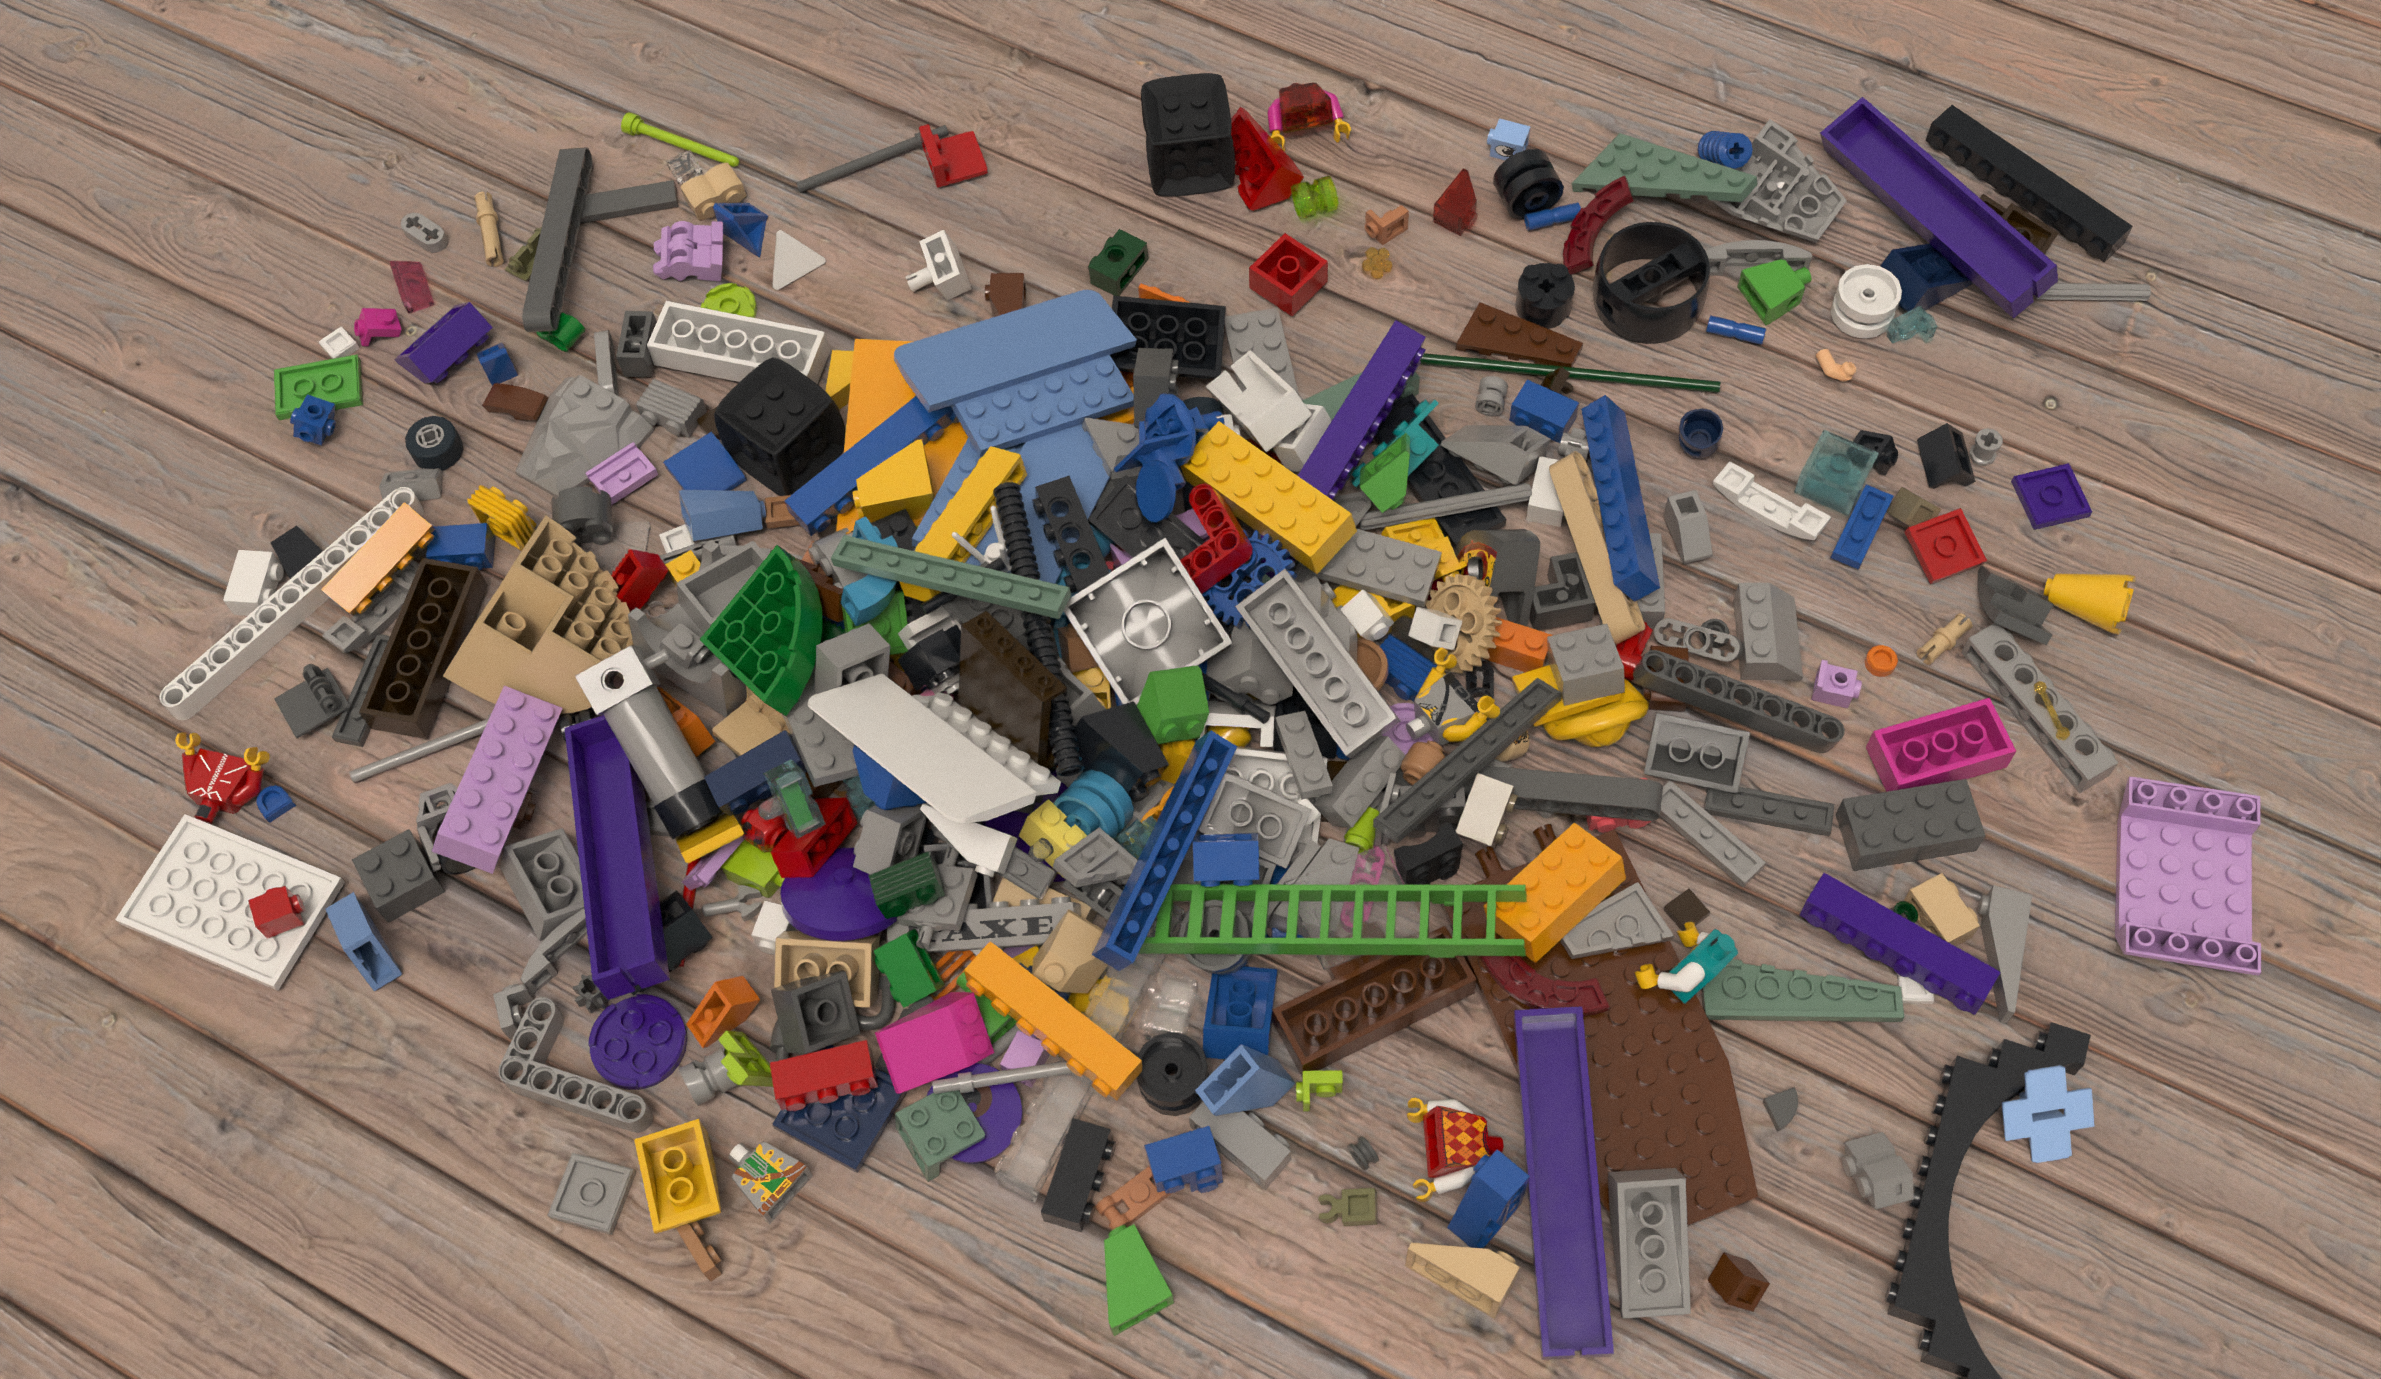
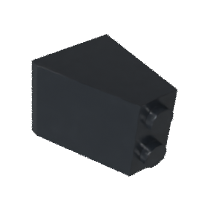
M1134 701L1082 716L1075 726L1076 732L1074 734L1078 738L1076 743L1080 746L1078 753L1082 755L1080 762L1084 764L1082 771H1099L1114 778L1125 789L1133 802L1146 798L1150 794V788L1162 779L1161 774L1169 766Z

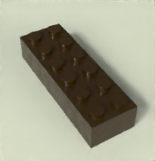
M427 558L421 559L359 711V714L371 729L428 739L450 680L443 677L469 634L488 586L478 567Z

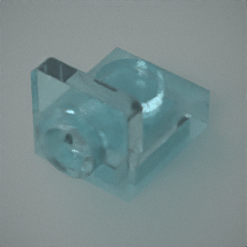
M1919 306L1893 319L1886 336L1894 344L1902 339L1908 340L1917 333L1927 344L1932 341L1937 325L1934 318L1927 314L1922 306Z

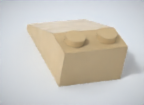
M1421 1243L1410 1244L1405 1263L1407 1268L1493 1319L1496 1318L1513 1288L1520 1268L1515 1264L1516 1261L1513 1257L1502 1251L1495 1253L1490 1249Z

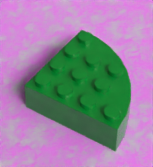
M776 545L699 639L756 696L784 716H787L798 702L816 662V645L821 642L822 606L818 589L811 574L797 558L779 545Z

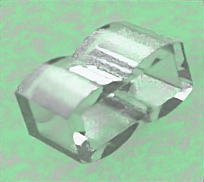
M1159 972L1157 981H1151L1148 999L1152 1000L1149 1010H1143L1139 1026L1140 1029H1144L1145 1040H1151L1157 1035L1169 1032L1187 1036L1190 1018L1198 993L1197 980Z

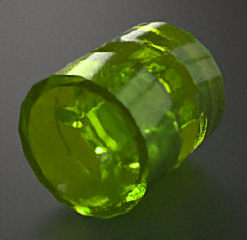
M1331 176L1316 178L1313 184L1305 181L1291 186L1293 204L1300 220L1316 216L1317 211L1325 214L1338 210V196Z

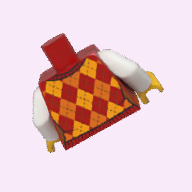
M1411 1098L1408 1101L1409 1108L1420 1109L1417 1113H1407V1117L1413 1123L1423 1121L1428 1178H1434V1182L1431 1183L1425 1179H1418L1414 1182L1413 1188L1420 1186L1428 1187V1192L1425 1195L1416 1197L1419 1202L1429 1201L1432 1198L1433 1192L1437 1191L1438 1194L1464 1187L1471 1182V1178L1475 1174L1473 1169L1485 1154L1490 1157L1497 1149L1501 1153L1503 1152L1504 1143L1502 1137L1488 1135L1486 1119L1483 1116L1475 1115L1472 1110L1458 1100H1430L1428 1104H1423L1419 1098Z

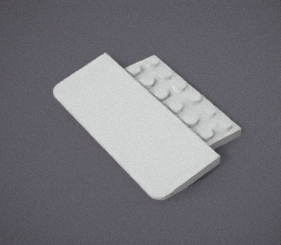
M882 673L815 694L809 698L808 707L951 821L957 823L988 821L1033 804L1035 797L1038 795L1058 793L1061 781L1051 775L1047 768L1038 765L1030 759L1029 754L1018 750L1010 744L1009 739L998 735L991 729L989 724L981 722L972 715L969 709L961 707L948 694L936 693L932 696H911Z

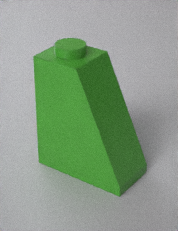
M1134 1224L1129 1227L1122 1225L1115 1228L1108 1234L1109 1238L1104 1240L1108 1320L1113 1336L1174 1304L1173 1295Z

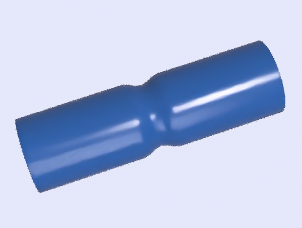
M1577 202L1555 207L1552 210L1546 209L1525 214L1524 222L1526 229L1529 231L1551 226L1554 223L1560 224L1573 221L1581 209L1580 204Z
M1710 315L1706 332L1726 337H1735L1739 340L1762 345L1766 328L1746 323H1737L1733 320Z

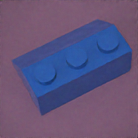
M854 745L852 751L863 792L875 802L877 807L884 810H892L896 807H914L917 804L927 803L859 747Z

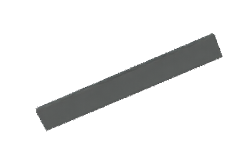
M1536 678L1500 709L1498 717L1490 718L1373 819V827L1398 844L1561 701L1562 693L1541 679Z

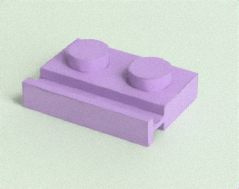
M634 442L585 473L588 480L592 482L600 494V490H603L610 495L611 505L658 475L656 468L641 450L636 447Z
M741 836L704 855L683 879L682 883L689 890L700 886L703 888L708 886L716 877L718 869L744 840Z

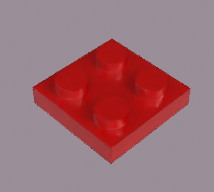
M1961 508L1908 527L1904 531L1930 584L1981 566L1987 561Z

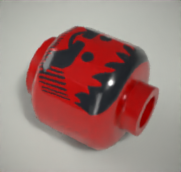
M759 806L754 810H748L741 820L744 832L743 839L762 852L772 851L789 831L787 829V820L768 806Z

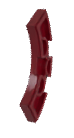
M1625 175L1612 181L1595 193V198L1585 208L1580 209L1571 223V231L1567 241L1564 243L1563 264L1568 268L1570 275L1594 266L1593 247L1601 228L1614 213L1634 202Z
M1479 956L1488 973L1497 984L1509 995L1531 1008L1546 1009L1582 1006L1583 1016L1606 1012L1610 1008L1597 978L1585 981H1554L1537 974L1520 956Z

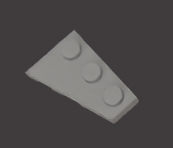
M1637 882L1598 904L1560 942L1571 959L1670 941L1674 935Z

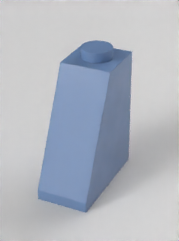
M679 491L682 518L693 541L763 529L762 518H766L765 505L763 501L758 500L754 491Z
M354 892L325 908L344 952L373 991L402 975L370 914Z
M1241 1044L1195 1091L1211 1113L1218 1116L1274 1106L1296 1083L1277 1059Z

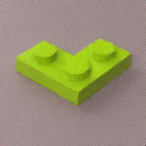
M726 1030L718 1040L725 1048L724 1053L726 1056L721 1060V1063L728 1070L727 1076L730 1080L740 1086L773 1087L769 1062L743 1032Z

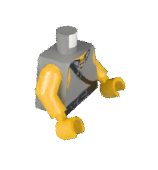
M1439 648L1435 652L1434 660L1438 665L1437 667H1432L1415 697L1414 711L1416 719L1406 724V729L1414 740L1428 733L1439 745L1449 742H1464L1487 722V718L1493 719L1500 714V708L1494 704L1495 700L1492 697L1486 695L1477 702L1451 672L1447 674L1444 672L1445 669L1455 667L1457 659L1453 654H1450L1447 660L1444 661L1448 654V650L1445 648Z

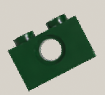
M1119 229L1113 237L1107 239L1099 255L1091 259L1088 266L1090 283L1114 296H1120L1148 261L1147 242Z

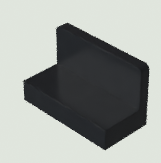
M1946 423L1918 438L1917 441L1929 487L1935 489L1951 480H1955L1965 487L1976 482L1961 431Z

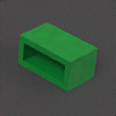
M915 928L873 950L876 955L875 963L881 973L886 974L891 984L890 992L893 998L901 1003L903 1008L945 986L925 947L923 949L916 945L919 934Z

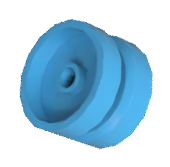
M1094 770L1082 772L1053 803L1067 816L1065 822L1070 827L1076 824L1087 836L1100 827L1114 839L1133 818L1134 808L1131 798L1125 789L1114 778Z

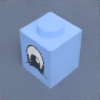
M1499 119L1496 128L1490 129L1487 138V144L1491 145L1490 157L1506 160L1518 152L1525 151L1529 142L1531 126Z

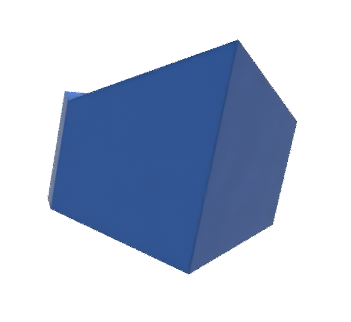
M715 203L713 210L717 222H723V234L760 258L768 215L750 203Z

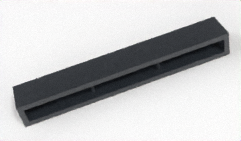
M1951 105L1931 123L1926 138L1929 144L1971 171L1978 178L1993 186L2000 193L2018 203L2023 209L2040 218L2045 224L2062 233L2067 239L2084 248L2091 255L2105 263L2125 244L2133 227L2131 224L1954 105Z

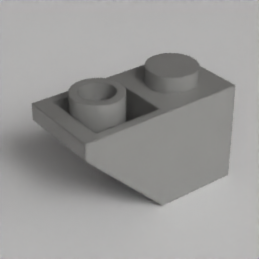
M1693 490L1668 497L1663 516L1683 564L1712 557L1707 514L1697 491Z

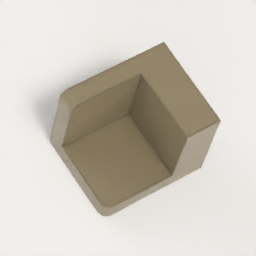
M1901 487L1890 504L1887 513L1911 527L1937 517L1941 509Z

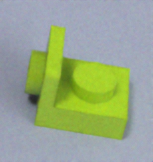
M1342 1070L1303 1071L1302 1082H1296V1102H1303V1112L1310 1111V1093H1316L1318 1097H1333L1336 1093H1342Z

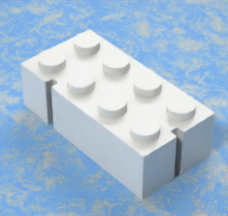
M1251 350L1230 366L1246 387L1245 391H1241L1226 370L1206 386L1212 396L1220 402L1223 410L1227 414H1232V419L1265 452L1278 446L1284 437L1294 429L1300 428L1306 419L1312 415L1296 391Z

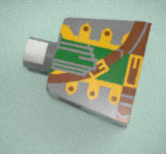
M764 1141L753 1152L743 1143H739L729 1154V1159L738 1166L731 1176L732 1179L769 1224L813 1176L804 1163Z

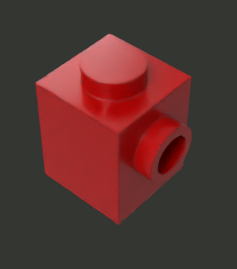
M286 886L271 888L264 894L248 900L255 927L267 939L304 925L301 912L305 911L304 904L298 894L293 895Z

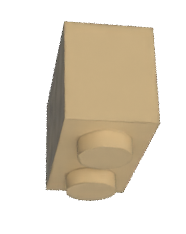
M1943 873L1910 889L1904 901L1911 903L1918 912L1917 923L1920 927L1954 946L1971 939L1980 927L1976 913L1964 904L1959 897V891L1952 881H1948Z

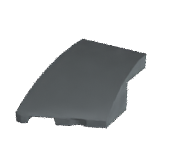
M1981 565L1978 570V590L1981 603L1988 617L1996 624L2047 645L2053 634L2045 629L2042 624L2054 604L2043 595L2011 579L2000 577L1990 571L1989 568Z

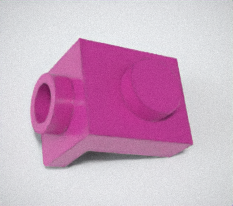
M362 308L359 319H356L354 322V332L356 336H359L362 346H369L371 337H399L402 330L395 309Z

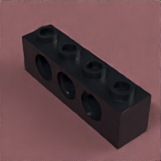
M1068 475L1036 486V498L1032 499L1036 515L1038 517L1042 515L1046 523L1042 527L1047 541H1053L1056 550L1053 551L1058 568L1064 567L1067 574L1064 577L1065 585L1070 588L1071 594L1074 593L1076 595L1110 572ZM1058 511L1067 513L1063 517H1056L1053 514ZM1067 537H1075L1078 539L1074 543H1068L1064 541V539ZM1083 562L1089 566L1084 569H1078L1074 565Z

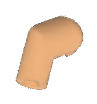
M1829 349L1820 350L1816 354L1823 372L1828 377L1844 382L1851 380L1852 376L1856 373V367L1852 362H1844L1842 365L1835 363Z

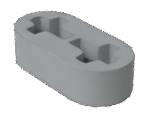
M410 213L401 220V228L406 237L425 250L437 253L447 246L448 239L444 230L422 214Z

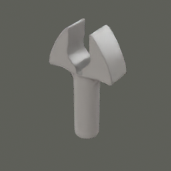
M738 885L739 894L734 899L704 904L702 912L705 917L738 911L745 922L756 916L763 906L761 902L746 905L745 903L751 898H760L762 895L755 888Z

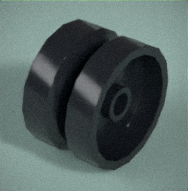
M1528 149L1509 157L1498 167L1493 176V184L1503 199L1507 211L1511 217L1518 220L1524 219L1525 214L1551 209L1563 195L1564 186L1554 170L1547 154L1539 149Z
M1169 1032L1157 1035L1146 1042L1137 1055L1142 1060V1072L1137 1077L1142 1098L1151 1109L1162 1115L1179 1116L1190 1113L1203 1102L1195 1090L1209 1077L1204 1051L1195 1040L1179 1033Z

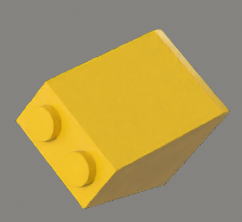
M922 439L914 441L856 479L858 490L853 491L854 503L859 519L867 517L869 522L872 523L903 509H906L912 521L923 519L934 500V494Z

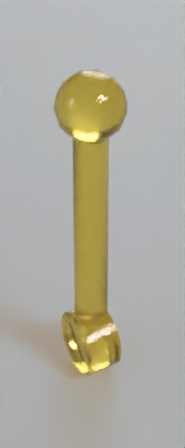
M2038 681L2034 684V690L2040 693L2057 728L2056 737L2062 741L2066 740L2070 735V731L2062 726L2046 693L2047 686L2045 682Z

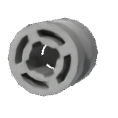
M1495 376L1482 378L1478 390L1480 394L1477 396L1475 403L1476 410L1486 416L1500 415L1504 409L1505 401L1503 398L1507 394V382Z

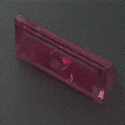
M389 262L401 301L408 314L435 305L421 262Z

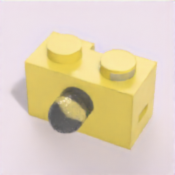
M1049 799L1027 816L1019 837L1030 846L1028 854L1033 861L1042 862L1045 860L1053 868L1054 860L1087 835L1076 824L1070 827L1065 822L1067 816Z

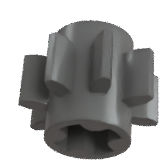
M582 974V980L579 982V985L573 986L576 994L580 995L575 999V1002L579 1007L586 1004L589 1013H593L595 1009L600 1008L605 1010L609 1000L594 984L592 975L585 976ZM593 990H597L595 994H591Z

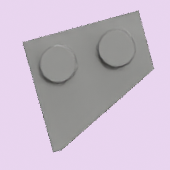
M1084 418L1082 428L1084 432H1089L1094 442L1092 447L1095 453L1102 459V465L1107 475L1112 477L1117 456L1128 455L1139 444V428L1134 427V424Z
M1099 827L1054 860L1053 868L1074 887H1081L1128 878L1138 860Z

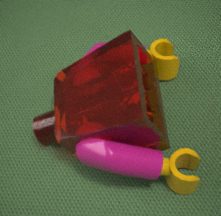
M1312 82L1301 85L1293 83L1289 87L1281 88L1279 90L1280 98L1275 99L1268 108L1269 133H1272L1271 138L1277 144L1282 145L1284 152L1285 139L1280 135L1282 131L1284 134L1332 125L1335 122L1334 140L1336 142L1340 141V132L1345 133L1347 140L1349 139L1351 127L1347 122L1342 121L1344 115L1338 98L1335 94L1323 90L1317 83Z

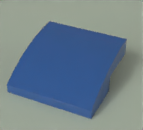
M712 432L663 462L682 490L730 491L746 481V477Z

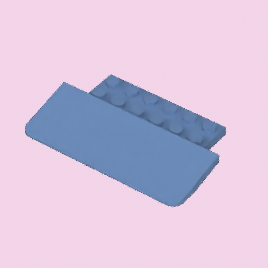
M1081 290L904 344L896 348L894 352V361L925 409L928 412L951 406L979 457L983 456L990 446L1006 449L1081 424L1084 418L1097 419L1134 406V394L1110 354L1135 347L1137 339L1103 297L1093 290Z
M1082 423L1003 449L1020 454L1027 476L1020 485V493L1022 494V502H1024L1025 507L1023 510L1026 511V519L1029 524L1027 527L1031 533L1029 536L1032 537L1033 543L1031 545L1034 546V554L1037 559L1035 562L1039 568L1037 571L1040 572L1041 578L1039 580L1056 584L1064 567L1058 568L1053 555L1056 547L1053 541H1047L1042 525L1046 524L1042 515L1038 517L1034 510L1032 499L1036 498L1035 487L1069 475L1088 519L1110 479L1102 465V459L1097 456L1092 447L1094 442L1089 432H1084ZM969 437L914 533L912 546L916 547L931 529L933 522L939 518L949 500L955 496L962 486L964 479L970 475L981 458ZM1063 511L1055 512L1053 515L1056 517H1063L1067 515V513ZM994 523L975 548L982 555H985L986 549L990 544L998 543ZM1075 537L1064 539L1068 543H1074L1078 540ZM972 554L965 562L976 566L981 565L979 560Z

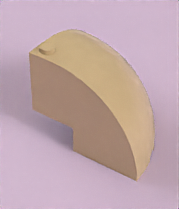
M545 515L513 563L501 585L475 622L443 677L496 704L503 687L507 686L562 707L561 714L586 710L592 706L575 676L633 645L628 619L629 608L626 602H621L617 598L616 592L619 587L608 571L603 572L599 568L595 560L596 556L591 551L586 553L574 542L576 537ZM621 673L616 674L613 682L617 689L624 682Z

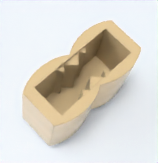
M728 163L719 164L708 170L704 175L689 179L680 187L686 202L698 220L714 217L713 206L715 203H740L747 196L742 182Z

